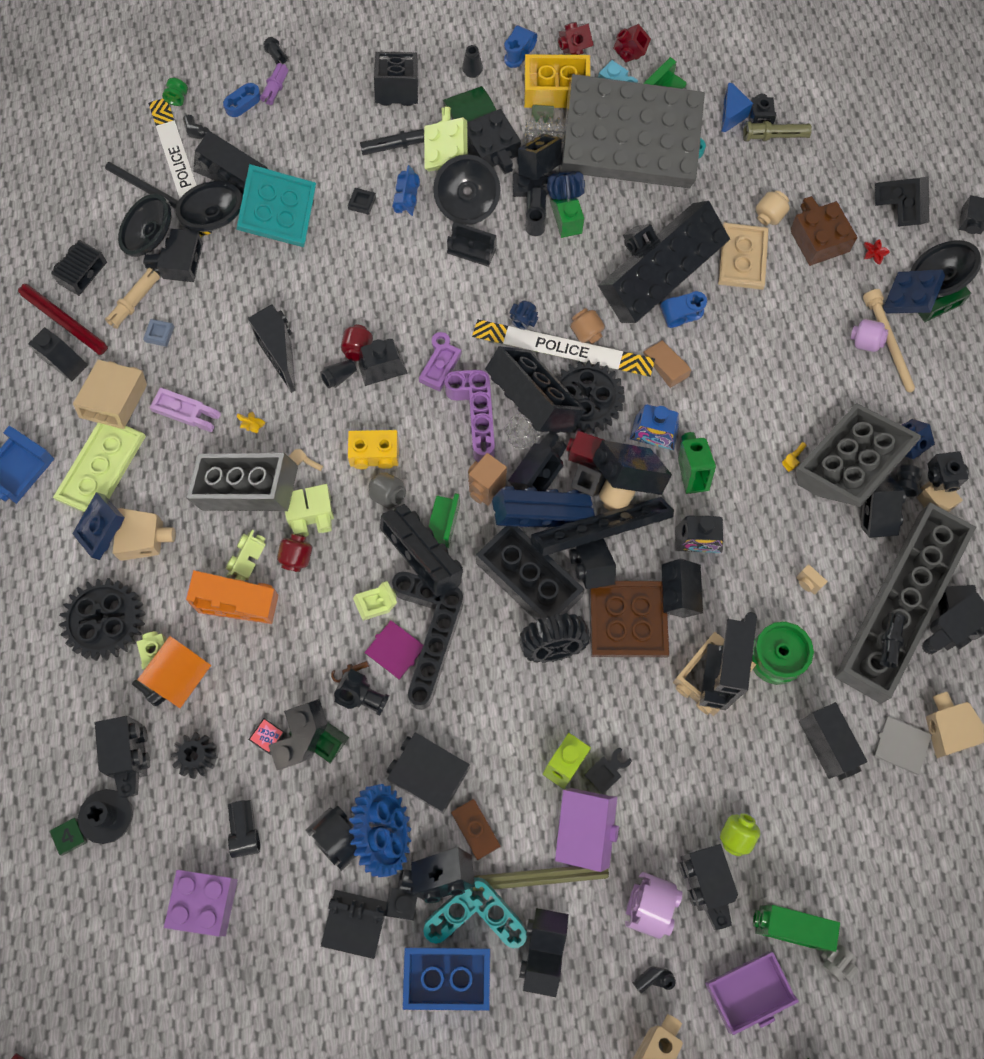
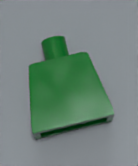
M687 432L681 436L682 442L678 455L685 494L710 491L716 464L707 439L696 438L694 432Z

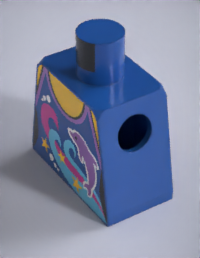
M644 405L634 419L630 440L674 450L679 431V413L668 410L665 406Z

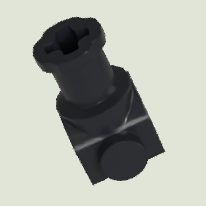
M353 669L344 673L334 692L335 703L347 709L359 708L363 705L375 711L378 716L381 715L389 699V695H383L370 689L366 676Z

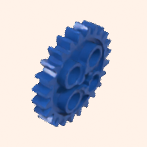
M384 784L365 787V790L360 791V797L355 798L357 806L351 807L355 816L349 818V821L354 824L353 828L349 830V833L354 835L351 845H356L357 847L354 856H361L359 865H365V872H371L372 877L378 876V878L396 875L397 870L403 869L402 863L407 862L405 853H410L407 843L412 841L408 837V832L411 831V828L407 826L410 817H405L404 814L407 807H401L402 797L396 798L397 791H391V786H384Z

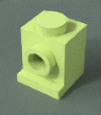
M156 631L148 632L142 636L143 640L137 641L142 670L146 669L167 640L162 633L158 634ZM156 647L153 653H149L150 648Z

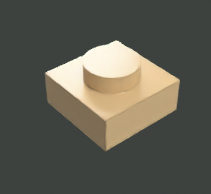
M809 564L796 577L799 580L800 586L805 591L812 592L814 595L828 582Z

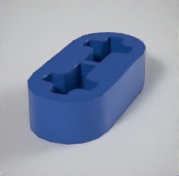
M246 83L227 96L223 101L226 114L230 117H238L260 101L261 96L259 87L254 83Z

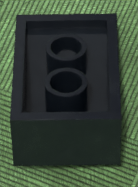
M375 52V103L383 106L391 104L412 106L413 104H418L417 52Z
M273 304L247 319L256 341L292 393L295 391L293 351L289 337L292 335V332L287 325L288 320L281 310L277 312Z

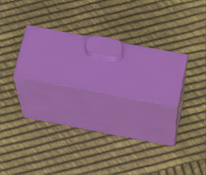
M574 788L563 790L555 861L598 872L610 868L612 842H617L619 826L614 825L617 796H608Z
M769 951L705 983L728 1033L732 1035L757 1023L762 1028L775 1021L773 1015L799 1002L774 953Z

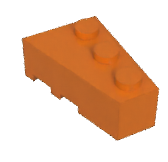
M193 570L186 601L201 614L272 624L279 595L273 586L269 584L258 583L256 585L243 580H234Z

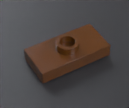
M475 799L451 812L477 861L501 847Z

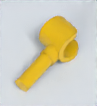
M802 442L793 453L788 454L786 459L782 461V465L788 472L800 464L796 458L806 448V443Z

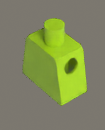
M568 733L542 775L562 789H565L591 747L571 733Z

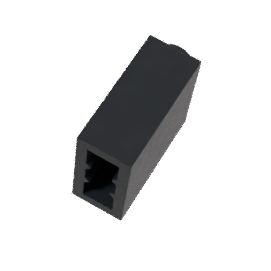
M602 440L592 460L610 485L617 489L662 495L672 476L671 472L652 449L647 447Z
M836 702L812 712L799 721L828 779L837 776L840 781L862 771L860 765L868 761Z
M415 732L412 738L407 736L400 748L403 753L398 761L394 759L389 765L386 772L389 774L387 780L444 814L468 773L470 764Z

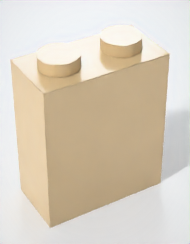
M97 360L73 402L78 417L124 429L147 386L143 371L135 367L118 365L112 361Z

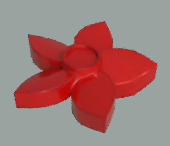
M880 239L874 245L869 242H864L863 244L868 250L864 259L873 258L879 265L883 261V256L890 253L887 248L882 247Z

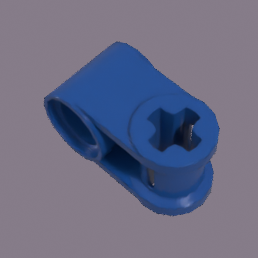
M517 25L504 43L506 50L505 64L510 68L521 66L525 60V54H529L534 49L538 34Z
M695 291L663 301L660 304V309L667 327H678L702 318L704 308L707 305V297L702 292Z

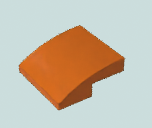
M169 636L137 680L178 708H181L211 665Z

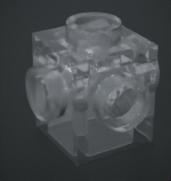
M520 412L513 415L509 420L510 422L503 428L508 441L514 448L529 449L534 443L537 444L538 439L545 433L535 430L531 425V421Z

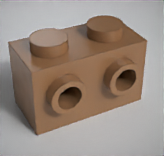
M488 453L479 462L475 461L468 470L471 498L477 503L481 504L483 502L487 506L490 505L493 497L500 489L506 486L507 467Z

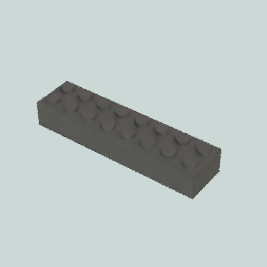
M931 502L918 514L834 678L880 704L892 698L976 526ZM889 613H894V618L896 613L906 617L902 633L904 644L900 646L898 666L896 668L891 667L892 663H890L889 668L880 664L884 644L881 640L882 635L886 633Z

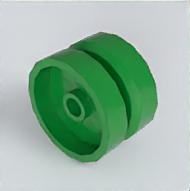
M786 621L775 622L765 627L754 639L752 662L756 664L753 668L754 673L763 681L774 685L788 684L803 674L811 665L814 655L813 644L806 631L798 625Z

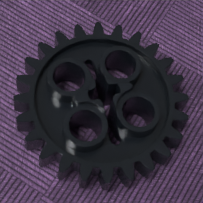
M590 360L587 361L586 366H582V363L578 361L576 368L569 364L568 372L561 369V377L556 375L555 377L571 395H574V398L585 410L590 411V413L582 415L572 432L575 433L578 428H581V432L585 433L586 429L590 428V431L594 434L595 427H599L600 430L604 431V423L612 426V418H619L618 411H623L622 403L625 402V395H622L624 394V386H621V378L615 379L616 372L613 371L608 374L609 368L607 365L600 369V362H597L593 367ZM586 380L592 381V383L590 384H584L582 382ZM600 396L608 397L606 400L598 399Z
M107 578L105 584L100 579H97L95 586L86 582V590L77 587L79 595L76 597L70 594L69 597L72 603L63 604L68 611L59 615L66 619V621L59 624L61 628L66 629L61 633L63 638L68 639L65 644L70 648L73 647L72 651L76 654L81 653V656L85 659H88L91 655V658L95 661H98L100 654L107 661L110 653L115 657H119V649L128 652L126 644L128 642L136 644L132 637L134 635H142L137 630V626L145 625L139 619L146 615L143 610L139 609L143 606L140 600H136L139 595L136 592H131L132 589L128 585L123 587V583L119 580L114 584L110 578ZM114 601H119L118 606L110 610L111 604ZM93 605L92 611L88 614H85V609L88 606ZM121 625L119 632L112 634L113 627ZM95 629L94 635L86 639L88 631Z

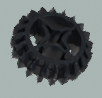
M568 613L563 615L556 614L538 619L537 622H531L529 626L525 627L520 633V647L524 657L529 661L553 663L557 660L562 661L565 658H571L572 655L579 654L580 651L584 650L590 643V632L588 625H586L585 620L581 616L576 614L568 615Z

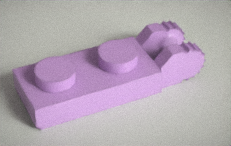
M163 388L159 389L149 407L152 412L193 427L197 426L209 432L213 431L214 426L210 422L200 419L201 413L213 419H219L221 415L216 409L205 406L202 402Z

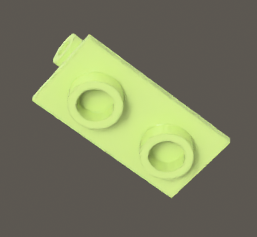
M251 530L247 535L243 534L237 544L240 550L236 557L232 555L225 568L229 570L227 578L234 574L237 580H249L256 564L249 561L248 558L250 556L256 560L259 559L266 545L264 537L260 535L253 537L254 530Z

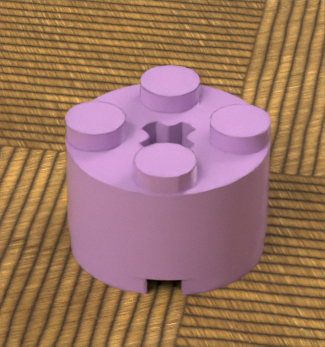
M642 872L639 875V878L643 879L641 884H634L626 909V915L631 917L630 922L625 921V926L657 939L662 938L664 934L670 936L675 920L672 919L674 909L679 907L683 893L677 890L676 884Z

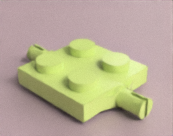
M450 107L441 108L442 120L440 122L424 126L425 169L427 171L439 170L451 158L459 155H468L467 120L464 118L451 120Z

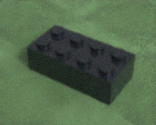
M498 346L485 368L491 376V380L502 388L504 395L516 404L518 411L531 421L532 427L539 432L571 433L586 411L531 350Z
M505 526L476 554V564L536 621L547 616L567 613L583 597L585 588L549 555L542 556L531 543V538L518 526Z

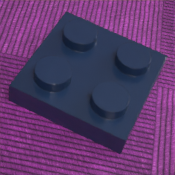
M944 271L898 272L884 304V311L887 314L931 313L945 278Z
M96 492L72 534L91 558L100 560L104 552L108 550L114 535L121 528L125 517L104 494Z

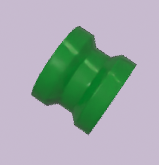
M169 78L166 83L167 88L164 89L162 97L170 105L182 106L184 96L188 92V86L178 78Z

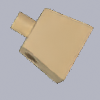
M118 508L125 518L121 528L114 535L112 553L120 561L159 555L161 542L175 541V528L163 527V521L158 515Z
M948 692L933 696L938 711L926 716L929 732L932 734L931 740L937 758L984 743V724L970 703L965 702L954 706Z
M667 1014L661 1026L657 1025L648 1030L633 1059H676L683 1045V1042L676 1037L682 1023L675 1017ZM659 1042L663 1046L662 1051L659 1049Z

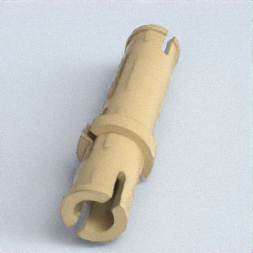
M148 268L126 296L117 301V306L105 318L110 326L113 325V328L118 329L125 318L135 312L134 308L160 279L158 273L155 271L151 273L153 270Z

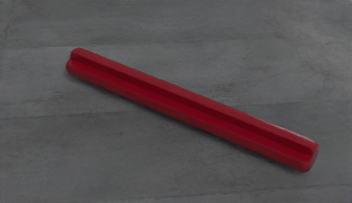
M22 284L18 288V292L23 298L98 355H103L108 350V346L104 341L31 286Z

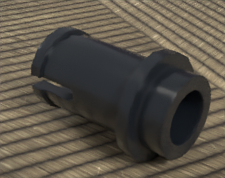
M274 37L265 39L263 43L264 50L271 55L275 64L277 65L280 62L282 64L286 63L288 57L279 46V41Z

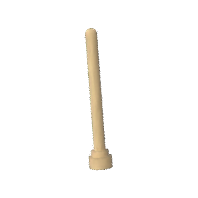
M880 289L871 290L863 296L865 305L873 309L877 321L884 323L885 329L888 330L886 343L905 390L913 392L915 385L882 307L883 294Z

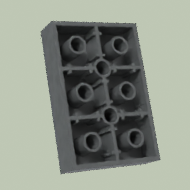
M572 74L568 89L560 172L579 171L587 176L691 188L697 178L705 92Z

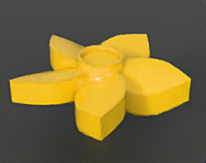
M250 412L248 417L237 414V418L242 421L240 428H246V431L258 433L259 428H262L266 423L262 419L255 418L253 412Z

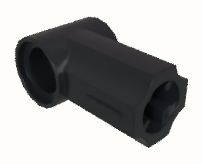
M533 188L527 191L525 228L526 232L531 236H540L545 232L547 193L541 188Z
M241 800L228 804L231 832L228 835V847L231 858L260 853V838L258 830L255 829L252 801Z

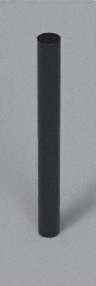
M107 162L105 165L107 171L146 193L162 195L168 200L170 206L176 209L179 200L111 162Z

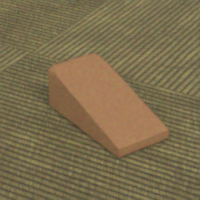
M663 340L643 351L646 357L655 358L653 367L669 388L690 376V367Z

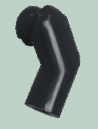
M185 115L183 117L189 137L202 139L210 131L207 127H203V125L195 124L192 115Z
M652 966L632 983L639 993L642 994L651 985L671 990L676 985V979L668 969Z

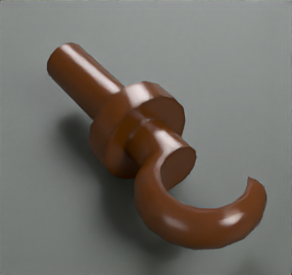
M365 661L354 666L348 664L347 668L342 670V673L344 675L350 669L359 671L370 666L369 662ZM333 670L331 678L334 682L339 683L341 679H335V670Z

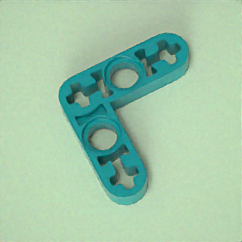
M479 877L474 878L477 889L481 886L483 887L482 894L488 901L484 908L481 907L483 899L479 895L473 897V889H467L462 895L450 897L425 921L423 929L426 940L434 944L441 943L477 912L508 947L513 949L523 946L527 939L524 923L490 884ZM452 904H461L465 909V913L461 917H453L449 912V907ZM497 905L503 909L504 915L498 920L490 918L488 910L492 906ZM444 913L447 922L442 925L441 934L438 932L432 934L430 932L431 924L439 925L443 921L441 914ZM509 917L511 918L509 926L514 931L520 929L519 939L516 937L509 938V929L504 925Z

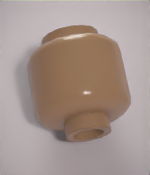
M585 308L571 318L573 322L570 328L579 342L586 343L589 341L591 344H594L603 337L601 332L605 329V324L595 310L588 311Z

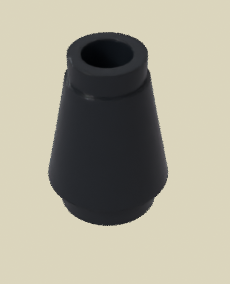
M470 45L466 48L462 71L469 78H476L483 71L479 49L475 45Z
M349 359L324 367V370L320 372V376L327 388H336L353 373L357 372V368L354 362Z

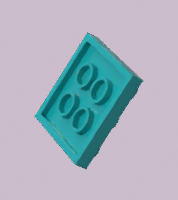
M249 164L236 230L304 248L316 183Z

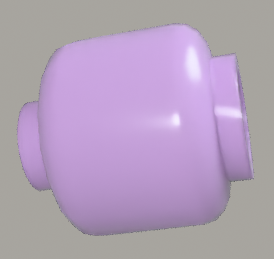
M864 319L860 322L859 326L854 325L851 339L855 340V347L857 349L877 352L880 347L884 348L888 330L885 329V325L882 322Z

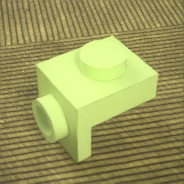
M388 581L382 582L376 589L356 594L353 598L363 621L389 613L397 604L396 593L390 587Z

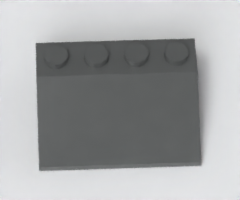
M856 403L797 468L798 486L818 497L861 507L920 440L921 435Z

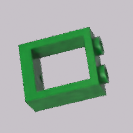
M760 905L759 910H755L753 916V927H756L755 934L820 951L836 952L840 922L776 905Z

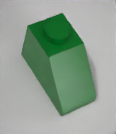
M577 198L567 200L550 199L560 237L564 238L582 234L584 215L579 200Z

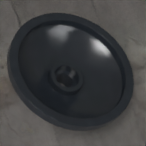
M459 155L448 160L439 169L434 180L433 193L435 202L445 217L453 222L471 225L485 220L493 213L500 199L501 187L496 171L486 160L474 155ZM470 188L472 190L471 195H464V189Z
M211 181L199 184L188 190L179 199L176 205V216L181 225L193 231L208 232L220 229L231 223L239 214L242 203L241 192L235 185L224 181Z
M149 194L139 199L129 209L122 220L118 233L119 247L124 253L131 257L142 256L153 251L163 241L169 230L172 218L171 206L166 198L160 194Z
M947 241L924 252L915 261L910 271L943 270L945 278L937 297H944L960 291L976 277L981 268L982 257L978 248L968 241Z

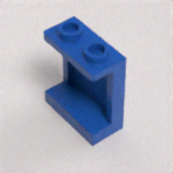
M9 425L3 432L9 439L0 448V499L4 502L10 499L17 504L54 461V458L46 449Z

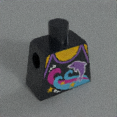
M686 516L675 527V551L722 553L723 517Z

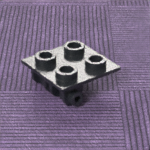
M335 890L333 898L329 902L328 909L330 911L320 947L375 959L387 902Z

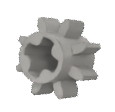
M842 945L837 947L836 952L824 951L821 955L824 958L823 961H825L822 968L838 982L842 978L851 981L858 972L856 965H854L857 958Z

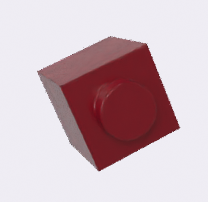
M578 431L575 439L570 438L566 451L570 452L568 461L577 464L589 463L596 466L592 460L601 441L604 439Z

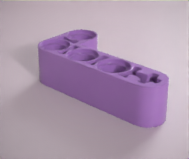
M483 370L450 372L446 375L444 381L446 396L456 401L469 400L472 447L475 461L479 462L486 453L494 457L495 443L489 375ZM483 383L484 385L476 387L474 384ZM453 384L460 385L459 388H452L450 386ZM478 404H484L486 407L480 409L475 406ZM482 425L486 426L487 429L481 431L477 427ZM481 442H485L486 452H482Z

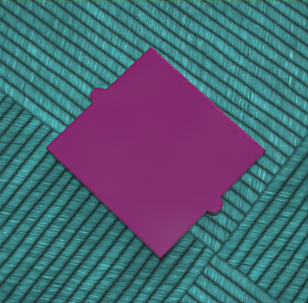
M390 621L380 634L375 635L376 639L364 653L400 680L410 666L415 665V660L421 654L423 644L393 621Z

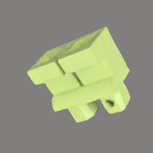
M323 484L305 488L306 496L303 489L293 491L289 509L285 511V515L294 534L307 537L309 535L307 525L316 523L319 533L332 531L334 515L328 485Z

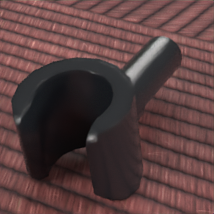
M133 681L132 685L142 692L146 700L153 706H158L166 700L155 691L150 692L139 681Z

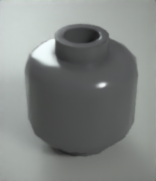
M380 473L369 482V495L374 502L386 508H393L403 502L406 489L403 481L389 473Z

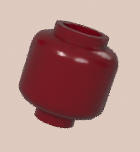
M356 324L348 327L343 333L340 346L341 351L347 359L359 361L360 348L372 344L373 335L363 325Z
M292 533L290 538H283L280 541L277 561L282 564L281 568L301 572L302 568L308 567L313 546L305 541L306 536Z

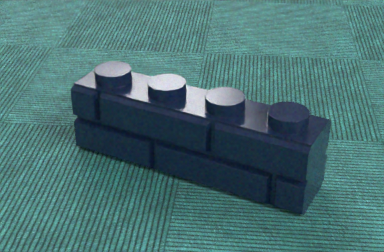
M507 486L500 489L492 499L495 521L498 526L554 528L595 516L591 496L580 494L578 490L562 493L557 489H549L544 492L537 491L536 488L515 490L514 487Z

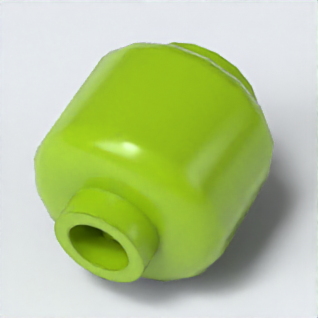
M745 813L729 816L720 832V840L723 843L724 849L735 856L750 854L760 837V829L755 819Z

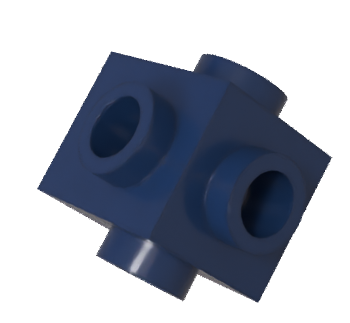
M915 419L902 424V426L921 435L920 440L905 457L915 459L935 445L930 424Z

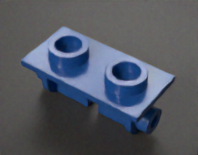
M410 165L407 166V171H401L398 174L396 191L401 193H395L392 207L396 213H402L407 210L413 216L414 207L417 203L416 196L420 186V179Z

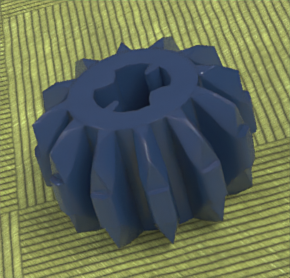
M579 171L553 173L548 177L547 189L549 196L558 200L580 197L585 193L583 174Z

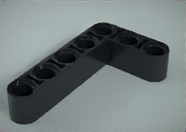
M402 571L398 572L392 579V586L396 596L402 600L435 609L408 689L410 704L417 710H423L429 707L433 700L463 609L464 600L462 591L458 587L448 590L438 597L435 595L428 598L421 595L422 592L429 588L419 575ZM405 581L411 584L407 590L398 589V585L401 582ZM449 596H456L459 599L454 605H449L445 602ZM442 619H447L451 622V625L445 629L438 627L437 624ZM433 643H441L443 649L440 652L434 653L430 651L429 648ZM425 667H433L435 669L434 675L431 677L423 676L421 672ZM417 691H424L427 693V697L424 701L417 702L413 699L414 694Z

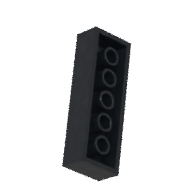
M710 201L692 203L598 285L621 323H637L730 240Z

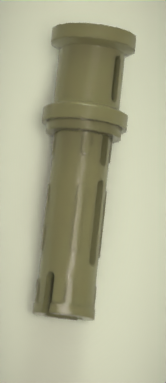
M746 121L743 126V140L749 142L750 139H762L764 142L770 140V138H810L812 126L810 123L771 124L769 121H763V123Z

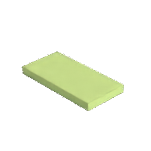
M97 423L53 498L82 512L86 511L96 492L104 494L110 499L144 441L145 434L128 426L121 429Z

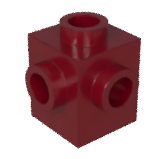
M572 22L564 25V30L558 31V44L563 53L580 55L584 53L583 49L594 46L589 23L577 25V22Z
M637 24L628 29L624 28L617 34L613 49L627 63L634 59L637 60L646 54L651 38L640 24Z

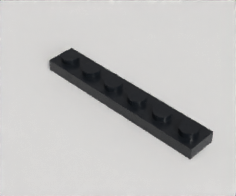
M658 497L531 534V543L542 556H546L673 518L674 509L662 497Z

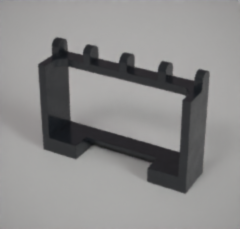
M748 612L741 621L727 619L723 645L708 643L699 706L726 711L748 691L757 615L754 612Z

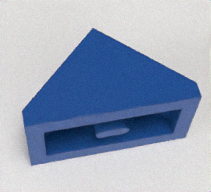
M728 83L724 96L721 132H727L748 118L753 105L733 83Z

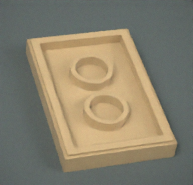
M724 223L723 226L730 240L721 247L718 285L763 290L766 277L769 228Z

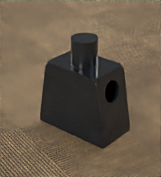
M377 339L372 344L360 348L358 366L365 386L408 374L401 352L393 339Z

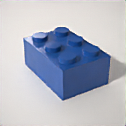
M405 948L403 1010L489 1011L490 948Z

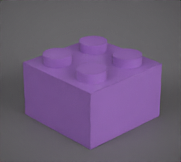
M176 870L164 928L219 937L226 936L238 879Z

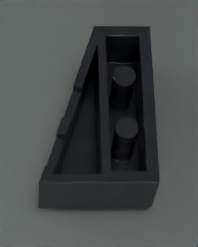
M211 131L207 132L195 149L193 172L214 181L231 183L240 190L241 194L244 193L249 164L268 169V167Z

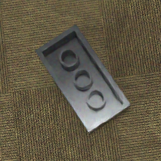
M285 453L198 454L186 499L202 511H288L298 465Z

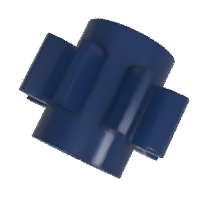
M521 301L519 305L514 303L509 312L512 319L511 323L521 330H526L529 325L534 327L539 318L537 317L536 306L529 301Z

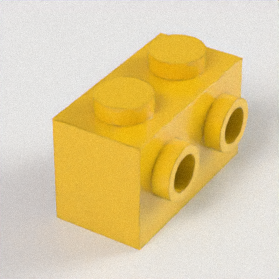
M397 430L348 431V460L350 467L367 469L368 466H378L381 469H390L393 466H398L399 438Z

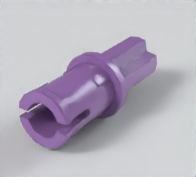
M278 63L271 77L267 78V85L260 96L262 102L268 98L265 104L273 105L278 91L282 90V83L288 73V68L285 64Z

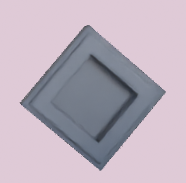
M150 319L143 339L146 343L167 347L174 330L173 323Z

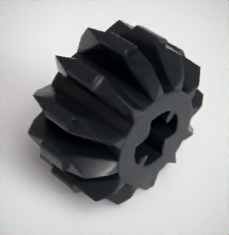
M194 732L191 739L189 736L183 735L184 744L174 743V746L179 751L171 753L172 758L178 759L173 763V768H180L179 774L181 776H186L189 773V777L195 779L199 773L204 777L207 775L206 766L210 769L215 767L210 762V759L218 758V754L211 752L216 748V744L213 742L209 743L210 738L207 735L200 738V734ZM193 751L199 755L196 760L190 756Z

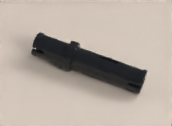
M424 128L410 132L400 131V134L360 142L362 155L400 147L406 149L409 145L423 143Z

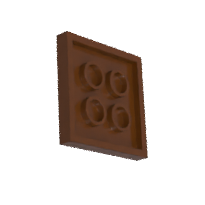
M615 581V585L590 589L591 657H669L668 614L663 613L662 581Z

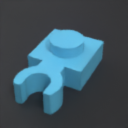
M613 60L599 72L598 78L638 83L636 78L628 77V70Z

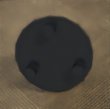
M104 789L96 791L87 797L80 807L78 815L79 829L84 837L93 843L108 844L115 842L124 836L131 826L133 817L132 805L127 797H119L117 790Z

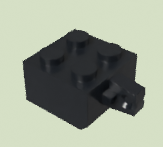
M502 109L467 122V149L469 154L486 160L492 167L498 165L504 174L512 172L513 163L511 159L518 157V148L521 147V140Z
M129 716L94 722L99 771L115 779L119 797L126 798L138 795L139 778L148 776L147 768H150V757L148 752L145 753L144 742L148 741L146 727Z
M718 844L680 856L682 862H679V868L684 879L688 878L691 887L688 890V896L692 906H697L698 911L706 912L714 930L732 926L728 904L736 901L738 892L722 845Z

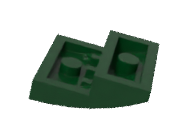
M482 86L443 100L444 108H451L452 120L464 118L467 122H470L496 111L491 98Z

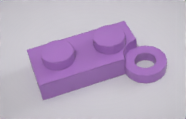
M438 332L432 337V346L435 351L419 377L420 383L439 392L445 384L446 375L452 372L462 355V350L450 345L449 336L443 332ZM444 339L445 343L440 345L437 343V340Z

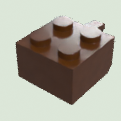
M812 196L804 198L800 206L803 212L796 215L791 226V234L809 266L849 253L858 237L838 202L835 201L819 206Z

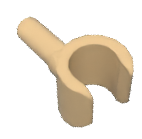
M295 449L289 455L290 459L297 465L303 461L319 471L323 469L322 465L308 458L301 449Z

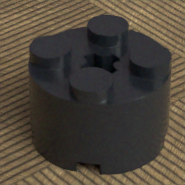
M337 805L334 809L328 808L305 831L309 837L312 835L316 840L314 843L334 865L339 862L337 867L338 870L342 871L357 857L354 856L357 847L356 845H351L354 835L349 833V830L352 828L347 824L349 823L347 820L348 816Z

